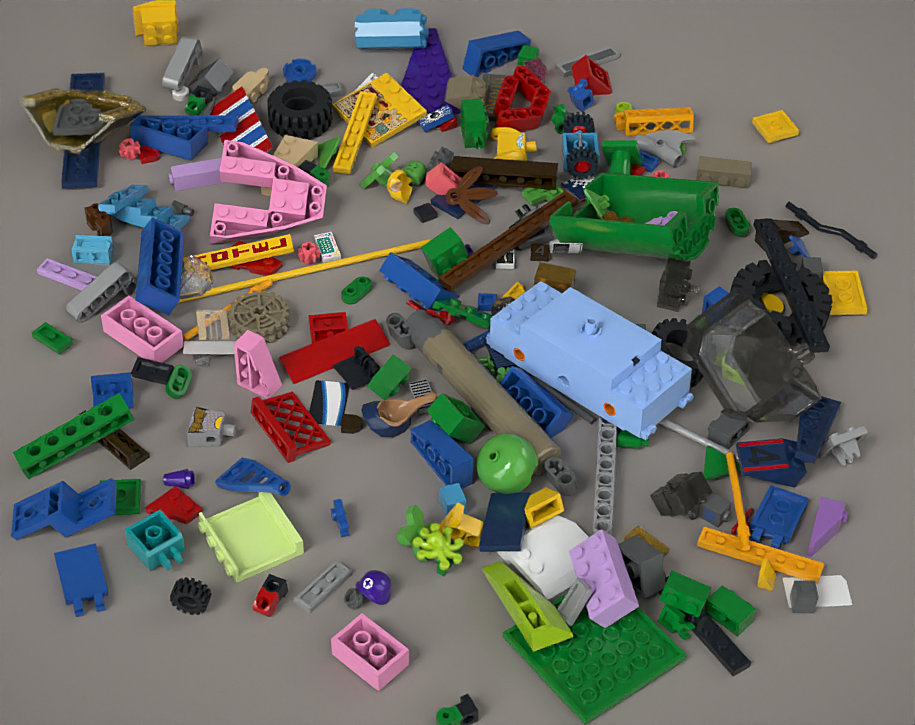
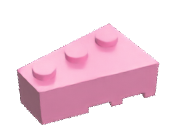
M247 330L234 343L237 384L268 399L281 388L282 383L264 337Z

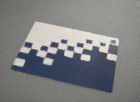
M589 175L588 179H585V177L579 179L577 177L561 183V185L578 199L584 200L586 199L584 194L585 186L595 178Z

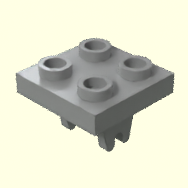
M853 426L845 430L846 433L840 434L837 432L828 437L829 440L824 442L818 454L819 458L833 454L842 467L846 466L845 460L848 464H852L854 458L852 454L856 458L860 457L857 442L868 433L865 426L859 428Z

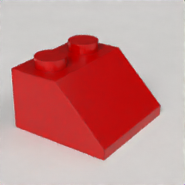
M583 56L571 66L572 76L575 81L574 86L579 84L580 80L584 78L587 81V86L584 89H590L593 95H609L612 93L608 72L589 56Z

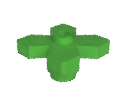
M395 151L384 161L377 162L370 168L372 172L359 183L364 189L374 180L387 187L388 178L393 173L389 166L399 157Z
M417 505L408 507L406 512L408 526L400 528L397 533V539L402 546L410 547L413 546L412 542L415 537H421L420 530L422 528H427L429 533H432L430 526L433 523L424 525L423 512ZM413 546V553L416 558L417 552L423 549L420 546ZM429 558L419 560V562L428 561Z

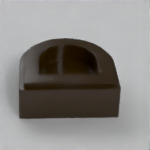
M343 414L341 433L354 434L359 432L362 428L361 418L354 414Z

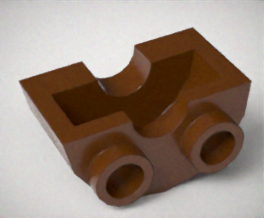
M98 203L85 207L86 223L91 230H97V236H111L113 233L111 215L106 214L104 211H99Z

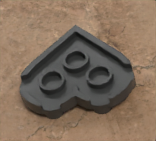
M85 99L70 100V104L61 105L58 109L52 129L53 136L99 135L108 124L106 113H101L100 109L93 108L92 104L87 103Z

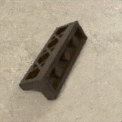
M121 429L114 431L116 435L111 433L98 440L102 446L130 470L150 458L149 453ZM135 453H139L140 456L136 458Z

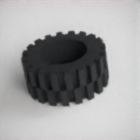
M672 318L670 322L668 319H665L662 323L659 322L651 334L662 339V352L692 368L690 386L694 387L701 381L714 361L715 352L712 351L714 345L713 343H708L710 337L703 335V329L699 328L697 330L694 328L696 324L691 322L688 325L685 319H681L680 322L677 321V318ZM666 343H673L682 347L690 354L693 361H684L675 357L667 348Z

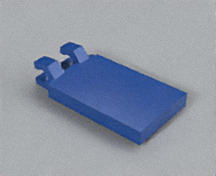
M770 485L751 522L750 529L753 532L751 541L760 543L762 536L772 539L771 547L780 550L782 543L790 542L808 505L809 498Z
M96 544L54 553L66 605L73 604L76 617L84 615L82 601L94 599L97 612L106 610L103 596L108 595V590Z

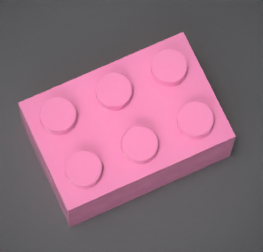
M363 613L331 638L332 655L377 691H380L409 666V649Z

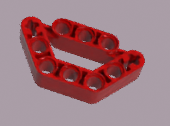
M517 66L513 76H506L504 78L493 110L494 116L497 117L495 128L508 127L517 131H525L540 127L551 91L528 68ZM516 90L531 102L530 107L510 109Z

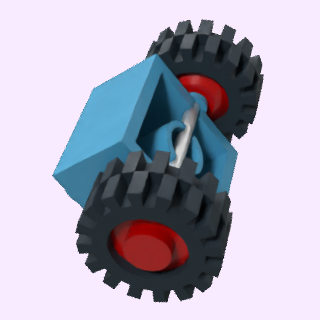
M576 112L577 115L571 113V117L568 115L564 119L563 124L564 133H562L561 147L563 171H568L570 176L573 175V178L578 176L579 179H582V177L588 179V175L592 177L593 173H597L599 164L597 133H595L594 121L592 117L590 118L589 114L585 115V112H582V114Z

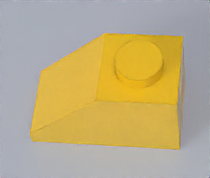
M546 487L529 496L524 509L529 528H533L564 512L559 492Z

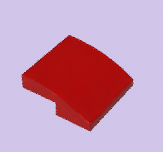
M346 312L308 315L312 344L348 330Z

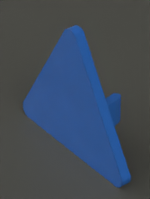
M790 235L789 238L794 244L789 248L792 255L796 256L801 253L803 257H810L803 240Z

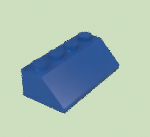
M392 252L389 253L379 270L384 274V279L391 283L395 282L399 290L410 293L409 297L417 302H422L421 306L425 309L440 311L442 309L432 308L435 301L449 300L451 298L458 299L460 296L439 284L438 279L409 258Z
M512 366L500 382L504 389L550 438L562 432L574 416L569 409L522 369Z

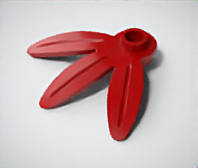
M408 300L409 303L406 302L407 305L416 311L423 309L430 317L440 319L444 324L451 325V322L456 321L453 315L448 314L449 312L440 311V315H438L435 311L425 309L415 301Z

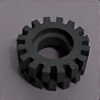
M185 577L184 580L180 578L175 582L169 600L172 602L173 607L177 606L176 609H182L185 614L189 612L190 615H193L195 612L196 615H200V612L204 613L207 609L212 595L210 593L211 590L207 588L206 584L202 585V581L196 582L195 578H191V580L188 577Z

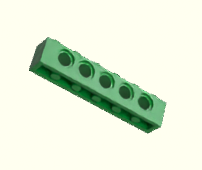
M118 393L27 445L20 447L13 454L29 480L135 419L121 394Z

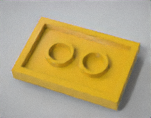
M823 271L822 285H827L830 290L829 295H832L833 301L830 315L867 314L868 309L858 271Z

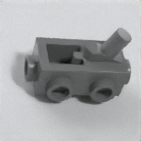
M441 147L439 152H434L431 158L432 161H430L426 170L430 171L440 163L451 169L454 153L445 147Z

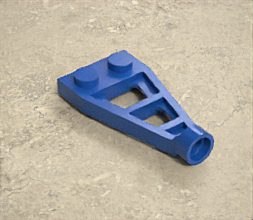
M243 457L215 480L218 488L229 491L273 492L277 495L286 496L291 489V484L288 480L282 479V477L257 461ZM252 472L256 473L247 482H242L245 478L249 477L252 474ZM265 477L268 478L264 483H260Z

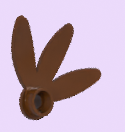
M478 166L463 176L457 188L448 190L445 198L448 204L453 206L460 205L470 217L483 224H488L489 219L487 215L469 200L492 198L498 195V192L483 187L468 189L476 182L483 171V167ZM453 194H457L456 198H451Z

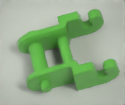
M489 355L485 358L475 356L479 362L487 361V364L482 365L484 367L488 366L491 374H495L493 361H490Z

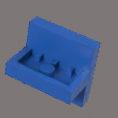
M130 372L91 376L93 407L120 393L128 408H134L133 381Z

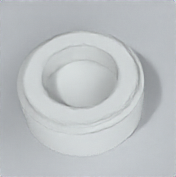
M183 86L180 91L172 90L173 98L177 101L188 99L189 89Z

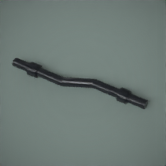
M790 201L786 204L785 207L792 211L795 217L804 220L816 230L839 235L853 244L859 252H864L872 259L877 257L878 254L870 249L867 243L862 240L859 241L844 229L822 225L809 216L803 208H798Z

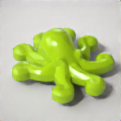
M433 523L430 526L431 534L427 528H422L420 530L421 537L413 539V546L423 548L417 552V558L419 560L438 558L441 570L449 569L450 563L447 558L453 559L455 564H460L462 562V555L455 553V551L462 548L463 540L457 538L454 544H450L452 528L445 527L441 533L439 531L440 525Z

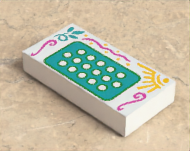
M332 232L314 235L316 245H318V250H320L323 263L341 259V254Z

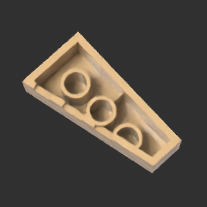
M285 135L273 156L299 167L305 160L312 162L318 159V142ZM261 187L262 195L271 196L272 188Z

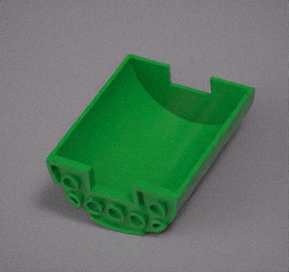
M600 173L585 188L600 196L606 195L610 199L607 201L610 204L607 210L615 211L618 221L598 218L597 211L587 196V204L574 215H572L571 202L567 201L550 216L549 220L550 226H552L554 234L560 243H583L582 250L694 260L703 253L710 241L708 238L709 232L714 230L717 218L714 216L715 205L718 206L719 185L718 182ZM671 211L678 212L665 225L645 224L654 218L661 216L664 218Z

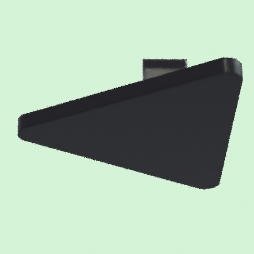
M524 204L522 208L526 213L523 214L520 209L516 210L515 212L520 219L511 225L509 229L532 214L539 207L536 206L531 210L527 204Z

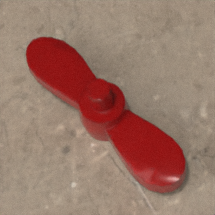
M752 508L745 514L746 525L749 527L751 523L747 519L754 511ZM738 522L732 527L731 534L733 535L737 534Z

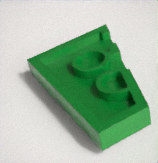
M456 298L434 302L432 307L434 309L445 308L450 310L448 313L450 315L466 316V321L490 329V320L493 315L489 313H480L474 306L462 305L461 301Z

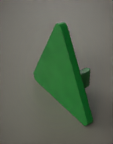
M707 446L703 479L710 480L728 475L726 455L711 446ZM735 461L737 472L741 471L740 464Z

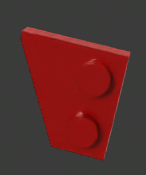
M176 486L145 507L146 513L149 515L161 510L169 520H176L183 524L190 523L202 512V508Z

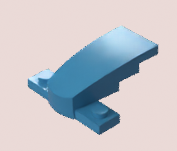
M132 184L123 190L112 193L108 199L98 204L99 211H104L106 214H110L117 219L145 228L152 217L177 229L190 222V215L173 214V207L156 206V199L142 198L143 195L148 193V186Z

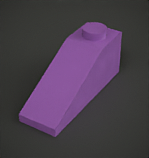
M821 497L807 556L812 557L839 531L840 524H845L847 512L844 511L845 502Z

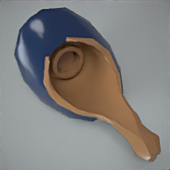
M429 392L424 396L409 401L402 399L372 401L363 404L361 410L364 420L373 432L381 437H395L404 433L411 425V415L425 404L433 402L437 395L435 392Z

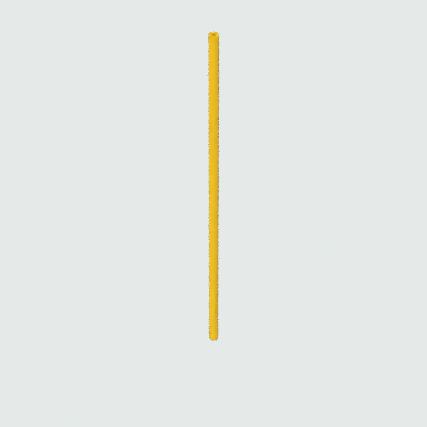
M430 239L180 295L178 303L260 285L267 279L274 282L385 257L390 252L398 254L420 249Z

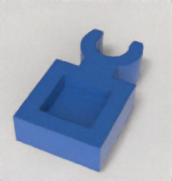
M342 499L333 500L334 508L330 509L332 521L337 522L341 537L349 536V525L346 520Z

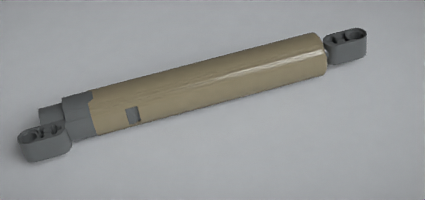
M423 309L412 313L407 320L399 313H391L387 316V327L393 339L405 349L412 348L415 345L496 435L511 433L522 437L532 444L538 459L533 475L546 474L549 482L563 496H572L576 493L575 475L560 459L562 454L560 447L474 355L466 349L440 319L431 318Z

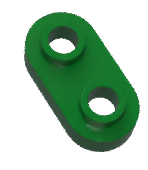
M738 208L727 209L725 221L732 233L739 237L746 236L749 233L750 224L743 212Z
M361 276L353 280L342 290V301L350 305L359 302L372 290L371 279Z
M177 365L168 379L165 390L173 399H180L188 388L192 373L187 366Z

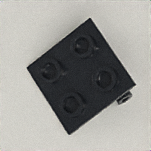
M360 346L354 348V356L333 365V368L352 390L369 383L380 370V366Z

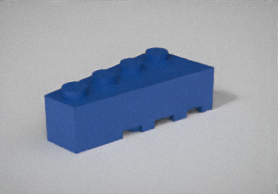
M518 30L469 40L463 70L469 75H474L478 78L479 74L483 72L486 74L495 66L501 67L508 60L511 62L518 59L523 45L530 46L531 39Z
M138 116L130 124V139H133L134 143L138 141L142 146H149L152 149H157L185 160H192L208 144V127L201 126V128H195L193 124L186 123V126L176 125L175 121L162 123L161 119Z
M429 420L410 429L412 445L445 486L459 483L461 489H464L473 484V457L432 420Z

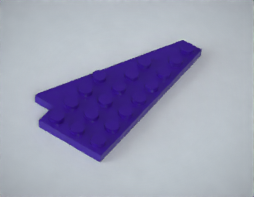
M428 28L426 48L413 49L401 87L427 111V114L446 105L450 107L454 115L461 114L460 109L445 101L448 79L452 78V74L437 29Z

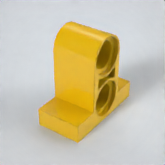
M456 503L440 523L439 531L442 533L443 528L451 527L453 530L450 535L451 539L460 538L463 540V544L478 547L484 523L464 514V505Z

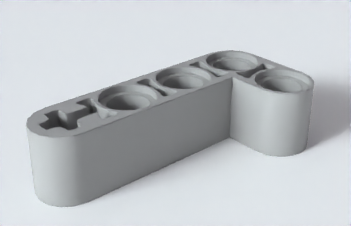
M185 36L181 38L163 76L162 86L164 88L180 91L192 65L201 64L203 51L200 39Z
M114 262L68 303L66 311L79 323L86 322L120 290L127 295L136 293L137 280L120 262Z

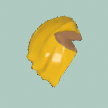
M401 169L395 170L390 175L387 181V190L394 200L407 204L412 192V187L409 186L412 180Z

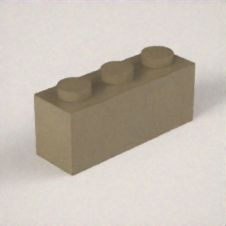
M699 156L696 180L714 181L722 186L748 188L752 162Z

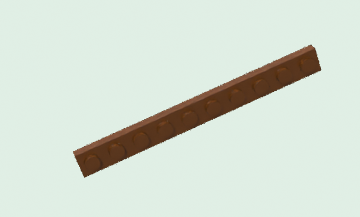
M564 191L467 257L466 260L438 277V283L452 292L549 225L550 216L567 201L571 202V208L578 205V199Z

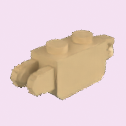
M261 68L256 73L253 71L247 72L232 86L233 92L243 86L251 104L255 103L267 90L269 70Z

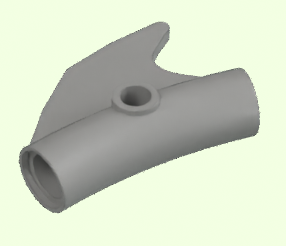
M664 130L645 135L638 134L635 140L638 142L639 150L652 154L677 168L684 161L680 144L694 142L696 137L679 131Z

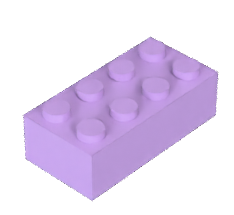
M601 529L569 550L576 576L582 578L594 590L586 602L589 617L592 621L606 628L639 607L615 537Z

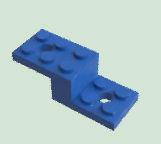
M110 478L78 494L67 483L61 481L15 503L11 536L18 540L51 525L60 534L67 537L116 513L117 482Z

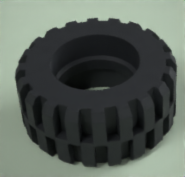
M294 80L291 83H283L282 86L279 85L271 92L267 100L269 125L281 137L287 135L311 140L315 136H321L322 132L325 133L332 124L331 95L322 85H316L315 82Z

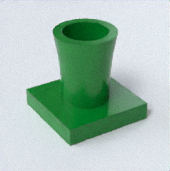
M637 140L602 141V149L607 166H610L608 173L630 175V165H642V157Z

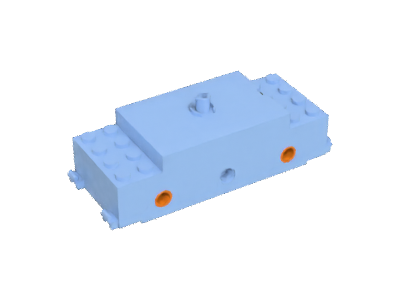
M540 281L490 320V332L487 334L486 339L487 344L491 348L610 423L644 440H647L651 433H655L657 429L655 425L678 406L683 409L694 398L693 394L689 393L692 368L662 352V339L571 287L561 293Z

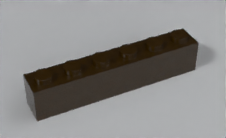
M453 156L451 170L460 178H463L473 168L483 167L481 175L474 184L556 190L558 163Z

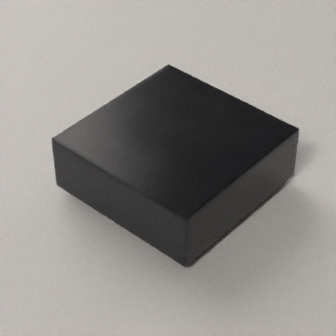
M429 202L413 208V213L421 223L438 217L437 211Z

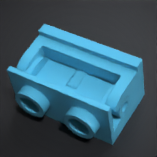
M75 235L76 241H74L72 247L74 263L110 265L114 250L111 236Z

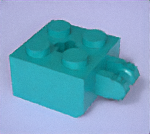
M161 510L125 529L127 545L149 571L159 565H162L167 571L172 568L169 561L171 558L177 564L183 562L180 554L185 551L183 536Z

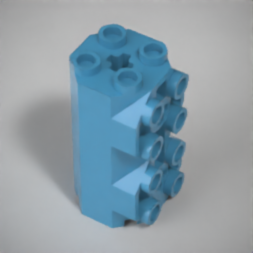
M400 8L395 11V14H389L388 11L382 9H367L362 15H357L356 46L359 49L426 48L428 28H425V24L427 23V17L422 15L418 9Z

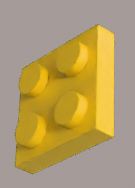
M783 110L753 117L752 124L768 143L797 136L799 133V129Z

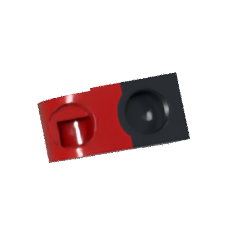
M269 574L254 601L253 611L271 617L281 598L285 597L288 593L287 581Z

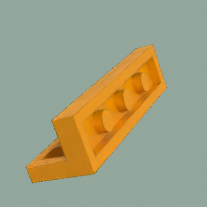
M691 107L624 110L626 136L645 135L664 130L693 133L694 113ZM683 121H689V128H681L679 124ZM649 122L656 124L653 129L648 130L645 127ZM665 122H672L674 124L669 129L662 127ZM630 123H637L639 125L636 130H629Z

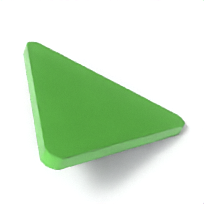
M339 136L318 145L320 167L325 169L333 155L337 156L338 149L336 147L341 139Z
M585 188L584 193L601 219L608 220L607 207L610 204L607 201L610 199L606 195L600 196Z

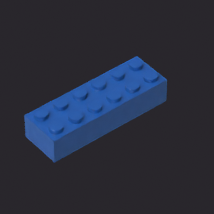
M153 217L141 232L135 301L169 316L180 301L184 232Z

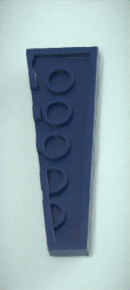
M804 391L795 458L806 463H815L840 409V401Z

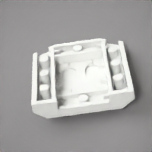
M556 515L533 528L525 530L521 551L497 553L508 565L512 563L534 586V589L552 603L568 593L577 578L569 550L589 537L575 522Z

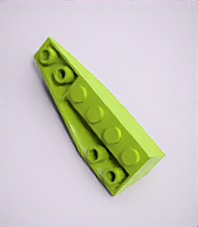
M498 561L482 567L483 573L533 652L573 637V633L556 607L506 564Z

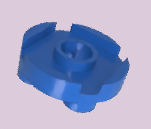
M294 59L289 65L286 63L283 67V75L288 83L294 80L310 82L315 79L317 74L315 64L313 66L311 61L307 59Z

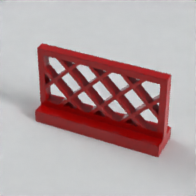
M293 391L262 400L259 396L252 398L250 413L288 463L295 461L297 455L331 444V440ZM291 399L294 404L283 403V401ZM273 405L276 406L277 409L273 410L268 408L267 406ZM280 408H284L291 411L288 414L281 412L279 410ZM295 411L298 413H302L303 417L295 416L292 414ZM276 417H281L287 420L286 422L277 421ZM290 420H292L295 422H299L300 424L299 426H296L288 423ZM302 425H310L313 429L303 428ZM285 430L296 431L295 435L288 434ZM299 433H303V434H307V435H310V436H309V438L307 439V438L299 437L298 434H299ZM314 436L321 438L322 441L318 442L311 439ZM295 441L306 445L298 448Z

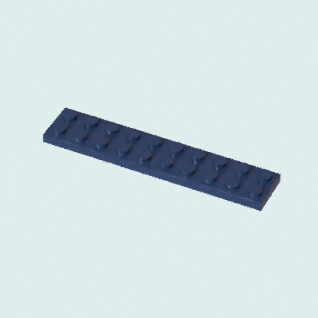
M105 73L71 74L70 92L104 94ZM65 138L62 189L98 187L101 143L82 150L89 143Z

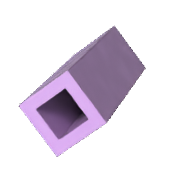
M222 158L171 166V174H168L170 185L173 184L175 191L224 183L220 181Z

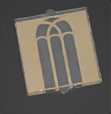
M210 308V310H196L199 340L216 341L217 339H230L227 309L214 310Z

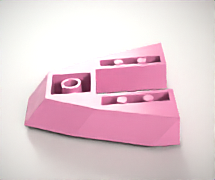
M230 140L224 141L220 181L272 188L269 210L215 203L210 231V245L267 236L323 217L327 185L298 167L248 144Z

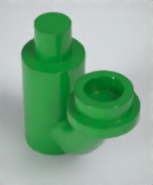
M621 430L617 434L616 447L640 449L641 446H649V439L644 440L643 438L631 435L627 430Z

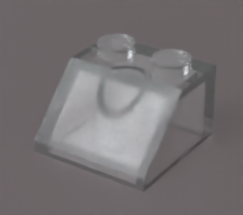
M193 255L182 266L180 299L203 296L206 291L211 290L214 284L209 265Z

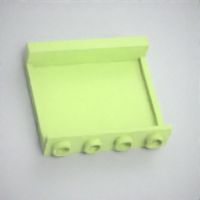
M259 492V497L209 518H205L202 512L199 513L200 522L197 524L202 534L205 533L210 548L214 547L218 561L224 563L227 575L229 577L232 576L236 583L304 554L302 538L271 492Z

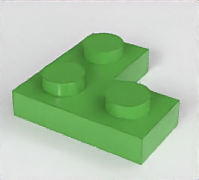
M556 185V190L527 188L522 190V197L532 206L544 200L549 202L564 191L558 185Z

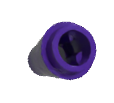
M189 469L164 474V485L189 489L195 484V474L193 470L189 471Z

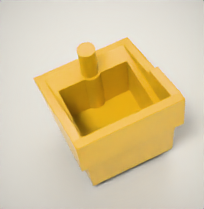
M154 0L132 7L136 36L143 34L145 46L178 44L177 32H179L176 0Z

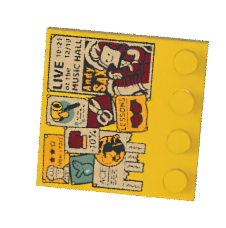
M387 72L332 104L333 110L349 123L360 91L376 93L377 99L363 137L372 148L427 116V111Z

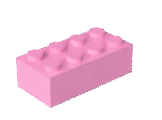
M127 296L101 315L103 331L142 358L162 363L184 347L182 330L140 302L135 301L131 296Z

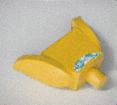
M497 127L491 128L489 132L490 137L498 142L497 156L493 159L527 161V152L537 151L536 141L527 142L526 134L513 128Z

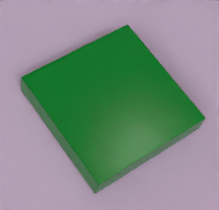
M141 479L115 480L117 482L116 513L112 516L140 514Z

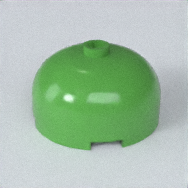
M511 433L495 435L483 444L478 453L476 461L478 476L488 489L496 493H519L532 481L530 478L538 464L537 454L532 444L518 435Z

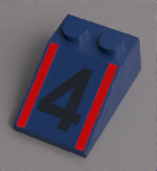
M779 438L737 442L736 444L741 474L743 476L795 488L807 473L805 463L795 458L796 441Z

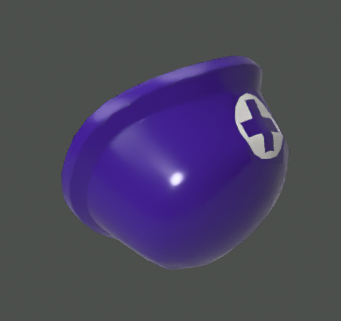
M378 570L368 571L360 581L356 582L357 589L372 602L384 605L389 601L391 596V579L384 572Z

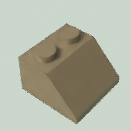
M474 75L449 78L445 101L460 110L461 100L481 98L484 105L487 83Z

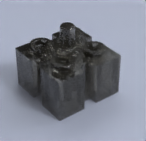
M668 258L665 271H663L660 279L658 308L679 312L681 305L684 306L687 295L685 293H699L700 287L691 285L688 282L691 280L693 269H690L691 261Z
M702 471L692 472L689 475L687 473L677 474L666 482L665 486L658 488L650 496L661 516L670 515V517L682 514L683 516L688 515L691 520H694L698 517L694 507L707 501L706 497L713 492Z

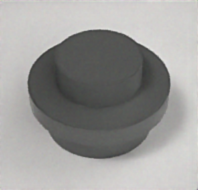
M350 588L344 596V602L349 608L355 609L362 604L363 594L357 588Z

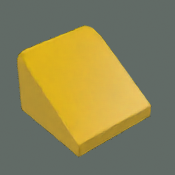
M764 559L757 586L758 588L772 591L776 580V573L769 561Z

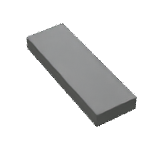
M335 560L294 598V603L310 614L352 575V570Z

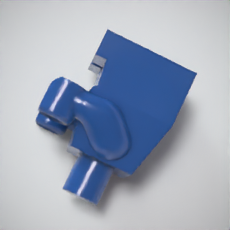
M584 78L580 80L579 84L569 87L567 90L572 103L581 112L595 103L592 91L584 89L587 86V81Z

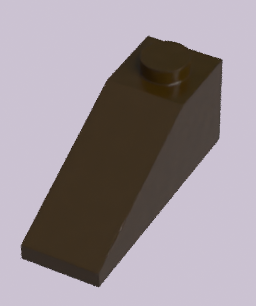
M772 219L783 244L791 242L790 235L798 238L809 235V231L799 221ZM756 232L755 242L764 250Z

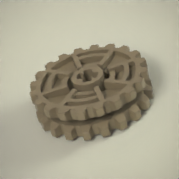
M256 290L252 294L244 293V297L239 296L236 298L237 302L231 303L232 308L228 310L229 326L232 334L236 335V339H239L249 330L264 337L265 343L268 341L273 343L276 338H282V333L286 334L288 332L287 327H290V311L287 301L282 300V296H275L274 292L266 293V290L258 293Z

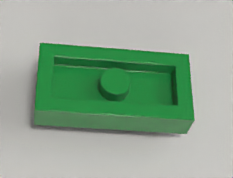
M46 322L32 332V337L59 355L73 345L72 338Z

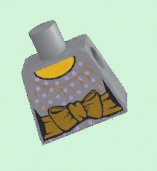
M195 406L187 431L188 447L220 446L223 436H235L236 425L226 424V417L223 412Z

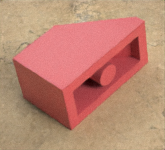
M440 163L426 174L425 185L438 195H446L448 190L457 188L462 178L443 163Z

